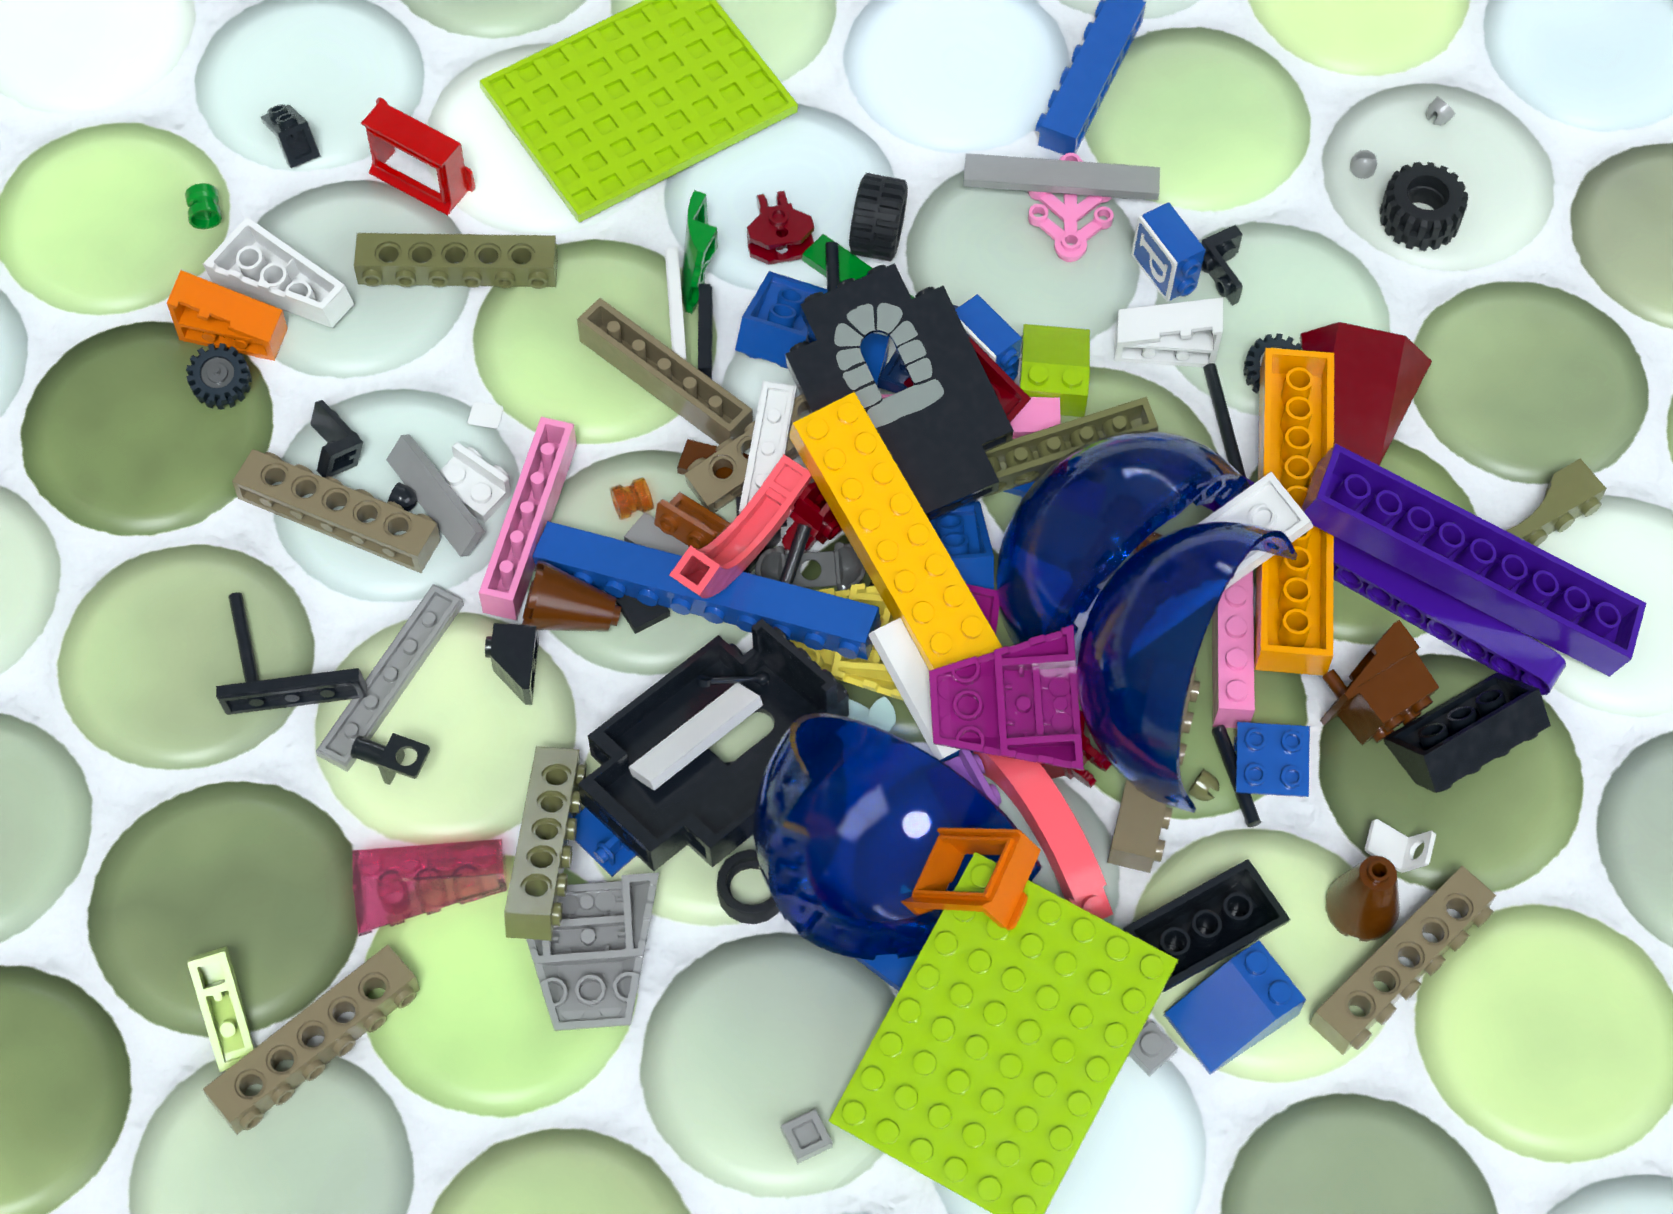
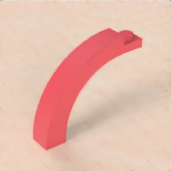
M783 454L762 486L735 520L705 547L695 549L690 545L670 573V576L701 598H710L721 592L753 562L794 510L795 502L812 479L810 472Z
M974 752V754L980 757L984 765L985 773L983 775L994 781L1005 792L1031 828L1052 867L1065 900L1101 919L1113 915L1103 888L1107 884L1095 855L1073 812L1043 766L1037 762Z

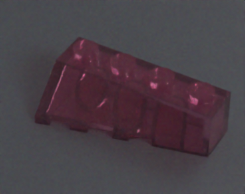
M502 839L352 850L353 891L359 936L372 933V929L388 924L391 927L404 923V919L423 913L430 915L440 912V908L460 903L462 905L507 891L506 855Z

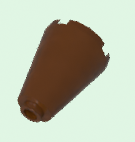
M537 561L534 570L536 574L534 580L531 581L521 625L536 626L537 630L608 632L610 625L617 626L622 606L615 605L616 597L547 562Z
M1382 856L1368 857L1339 876L1331 884L1327 892L1325 910L1330 923L1339 933L1346 937L1350 935L1360 938L1359 941L1368 942L1380 939L1392 930L1399 917L1400 902L1397 871L1390 860Z

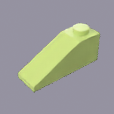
M226 946L190 957L187 962L219 1072L228 1070L255 1049L238 982Z

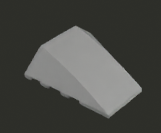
M659 872L621 875L622 881L567 885L566 896H559L558 902L563 904L562 921L560 926L554 925L552 941L526 939L554 1031L631 1026Z

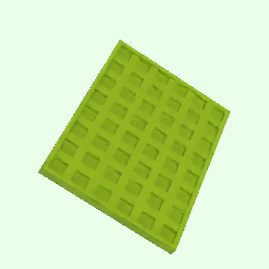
M643 0L479 80L480 89L578 223L798 112L797 102L716 0Z
M975 852L954 891L984 893L997 863ZM1029 880L1023 890L1028 896V901L1016 927L1012 930L1000 928L984 912L943 910L829 1119L830 1123L992 1214L1046 1213L1178 963V959Z

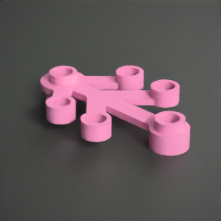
M1067 153L1059 159L1083 162L1075 153ZM1028 191L1031 198L1039 200L1044 204H1035L1030 207L1028 221L1033 226L1041 228L1055 240V252L1063 261L1074 262L1079 260L1086 252V241L1100 230L1107 229L1112 225L1113 211L1108 207H1099L1094 212L1093 220L1077 231V222L1101 203L1110 201L1112 197L1089 195L1077 204V194H1064V203H1062L1052 193ZM1048 209L1064 222V230L1048 218ZM1039 213V214H1042L1043 216H1042V217H1036V216H1034V214ZM1100 216H1105V217H1107L1108 219L1102 220V219H1100L1099 217H1100Z

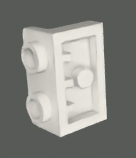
M456 442L452 446L453 457L439 473L470 513L485 523L511 496L509 476L500 466H492L484 461L479 452L474 448H466Z

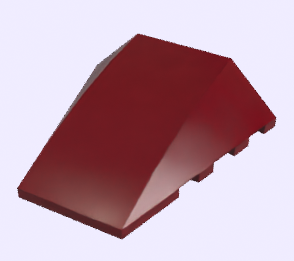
M1337 322L1301 333L1300 345L1302 350L1334 353V445L1338 444L1380 466L1432 360L1405 335Z

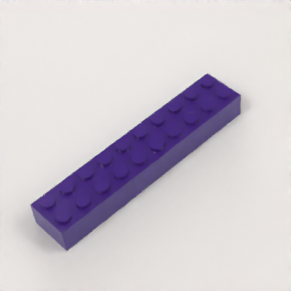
M1335 444L1318 462L1302 506L1303 512L1315 527L1609 677L1632 659L1646 602L1338 444Z

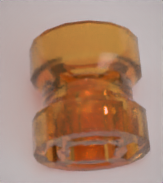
M643 477L634 479L630 486L619 484L610 487L612 502L620 520L631 517L632 513L636 512V510L644 513L654 509L651 493Z

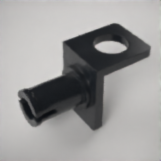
M395 733L391 735L386 746L366 739L363 736H358L352 745L350 754L354 759H360L378 766L384 783L390 785L396 773L416 779L430 753V747ZM403 749L415 750L417 752L416 761L408 766L401 765L405 757Z

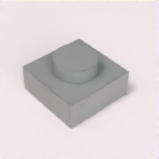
M1151 1021L1142 1029L1129 1056L1148 1076H1151L1177 1053L1178 1047Z
M816 1109L781 1125V1132L797 1164L832 1148L833 1143Z

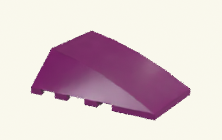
M1073 625L1061 628L1060 631L1030 638L1029 641L1010 647L1005 646L996 649L994 652L979 657L974 656L929 671L934 745L1084 771Z

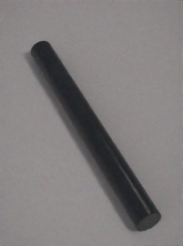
M1214 363L1205 365L1203 370L1229 468L1246 477L1217 366Z

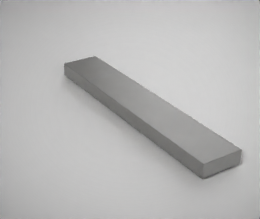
M968 153L965 156L963 186L1146 200H1158L1160 167Z
M434 584L431 586L365 680L367 684V697L350 701L317 748L316 753L318 757L347 772L357 760L352 758L350 754L355 739L358 736H363L369 740L373 737L464 606L463 599Z

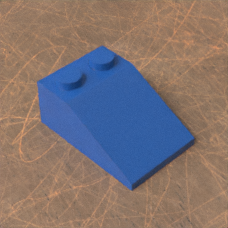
M769 271L742 316L735 351L745 353L751 358H761L777 363L778 366L788 369L785 354L790 352V348L800 342L808 341L810 343L807 327L801 316L800 304L804 303V300L811 294L816 292L827 293V289Z
M980 501L969 503L931 520V525L965 583L994 590V554Z
M1258 940L1227 961L1166 1011L1164 1016L1209 1075H1211L1297 1017L1306 998L1260 940Z

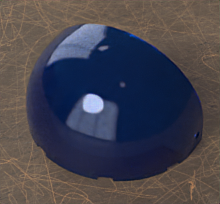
M1131 431L1114 434L1085 444L1064 456L1048 468L1024 494L1007 524L1000 544L996 566V589L1002 622L1014 645L1029 641L1030 638L1042 634L1047 635L1060 631L1061 628L1073 625L1075 635L1079 628L1074 622L1080 612L1082 614L1087 612L1101 590L1097 585L1115 571L1127 556L1149 535L1167 521L1182 513L1192 502L1198 506L1212 503L1215 500L1219 505L1223 506L1232 497L1235 498L1249 488V482L1214 450L1190 438L1160 431Z
M1208 522L1169 532L1135 552L1117 569L1097 596L1088 614L1082 631L1077 659V690L1087 728L1095 744L1114 769L1134 785L1137 790L1151 799L1192 813L1196 810L1194 803L1183 787L1179 759L1183 713L1196 659L1216 606L1230 579H1233L1237 568L1250 551L1259 550L1296 560L1297 553L1287 535L1282 531L1242 522Z
M825 713L803 715L797 718L776 746L765 768L754 810V845L759 868L767 889L784 919L793 925L801 937L812 944L835 954L865 960H875L876 955L896 954L898 959L916 956L920 954L943 910L935 909L916 916L900 901L912 896L914 887L940 835L937 831L938 828L1018 829L1007 815L983 792L934 756L908 741L873 725L852 718ZM965 854L954 880L949 883L946 891L955 890L974 854ZM1001 855L982 856L997 863ZM1038 859L1028 879L1031 882L1042 869Z

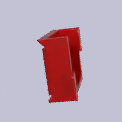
M379 97L376 100V106L361 122V125L366 128L373 161L369 174L448 216L468 191L473 192L475 190L473 172L464 165L461 143L388 105L383 98ZM394 147L435 168L440 193L386 165L387 160L395 152Z

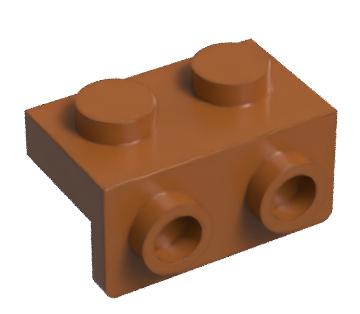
M681 492L670 502L661 499L657 503L654 525L659 527L664 533L672 535L688 545V547L691 545L695 549H701L711 543L731 524Z

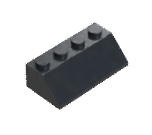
M1496 672L1386 737L1384 742L1415 784L1437 793L1451 788L1454 782L1466 775L1478 772L1483 765L1493 759L1507 755L1510 749L1522 742L1536 738L1539 732L1548 728L1551 724L1539 688Z
M1247 859L1123 928V931L1178 959V963L1162 991L1165 992L1289 923L1290 918L1250 860Z

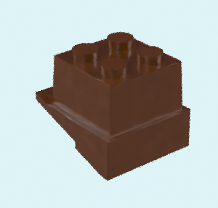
M1400 620L1393 623L1349 675L1352 682L1348 686L1344 684L1334 669L1322 677L1337 697V700L1320 721L1325 725L1339 716L1361 745H1364L1371 739L1379 743L1394 732L1393 729L1401 723L1407 725L1422 714V710L1433 703L1430 697L1439 689L1438 684L1416 652L1420 648Z

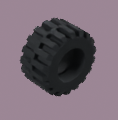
M1414 162L1412 167L1407 164L1401 167L1400 172L1395 171L1387 184L1379 212L1381 215L1380 222L1382 226H1386V234L1388 236L1393 235V241L1398 244L1401 242L1405 243V248L1413 249V247H1419V251H1427V248L1431 247L1433 250L1440 248L1441 243L1445 246L1450 243L1452 237L1455 238L1468 205V193L1464 192L1466 186L1463 181H1457L1459 176L1454 172H1447L1448 168L1443 165L1439 168L1434 166L1435 163L1427 162V165H1422L1421 162ZM1413 203H1424L1434 210H1425Z
M866 173L863 176L858 187L850 228L849 247L852 255L891 261L894 258L898 249L908 194L906 180Z

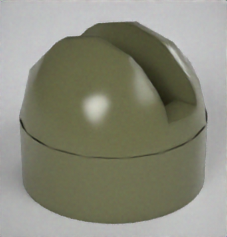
M1203 769L1195 779L1188 794L1201 801H1210L1215 797L1208 791L1210 788L1219 791V782L1214 775Z

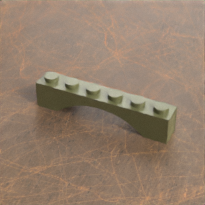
M1580 458L1554 473L1540 506L1527 519L1506 531L1537 547L1547 539L1550 533L1556 530L1559 533L1563 532L1581 515L1588 517L1595 513L1602 505L1600 501L1607 488Z

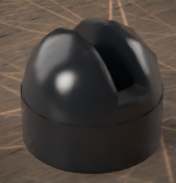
M399 482L393 488L388 501L399 504L405 511L409 512L415 507L417 497L412 488Z

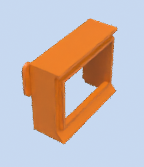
M938 828L937 831L940 835L914 887L912 896L900 902L925 924H931L937 909L984 912L1000 928L1014 929L1028 901V896L1023 890L1041 849L1019 829ZM976 852L980 855H1001L984 893L946 891L949 883L954 880L965 854H974Z

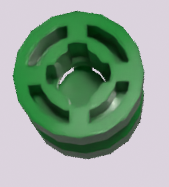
M207 183L190 186L185 192L186 204L189 207L187 212L189 224L197 229H210L217 226L222 219L220 207L217 205L219 202L217 188Z

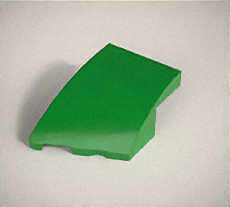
M694 190L688 207L681 282L685 312L690 314L694 313L699 303V284H705L704 272L718 248L717 227L708 225L707 195L697 190Z

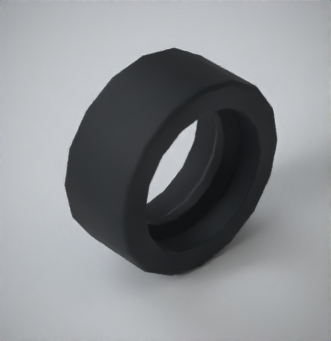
M748 849L736 852L725 860L718 872L717 895L720 906L729 917L740 923L758 924L766 922L779 913L786 901L787 877L784 867L776 857L765 851ZM747 869H759L768 873L774 884L771 897L764 903L757 905L740 903L735 900L730 890L731 880L734 875Z

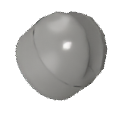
M1436 97L1427 108L1428 119L1435 115L1437 116L1433 123L1436 125L1447 123L1456 114L1439 97Z
M1368 150L1358 151L1351 160V173L1361 179L1373 176L1377 167L1376 156Z

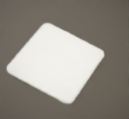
M473 402L468 424L497 429L502 416L503 406Z

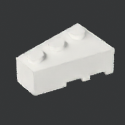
M1223 297L1118 309L1115 325L1114 361L1204 367L1210 363L1215 364L1223 333Z

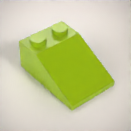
M1024 324L1019 387L1029 397L1060 398V415L1084 417L1089 389L1090 329Z

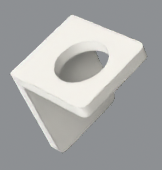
M1375 819L1371 821L1365 852L1371 856L1385 857L1393 863L1397 871L1400 873L1427 866L1430 863L1436 833L1428 831L1407 837L1382 821ZM1421 843H1424L1421 855L1417 859H1413L1416 848Z

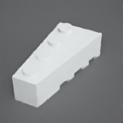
M248 217L241 222L203 263L213 283L333 328L354 305L343 283Z

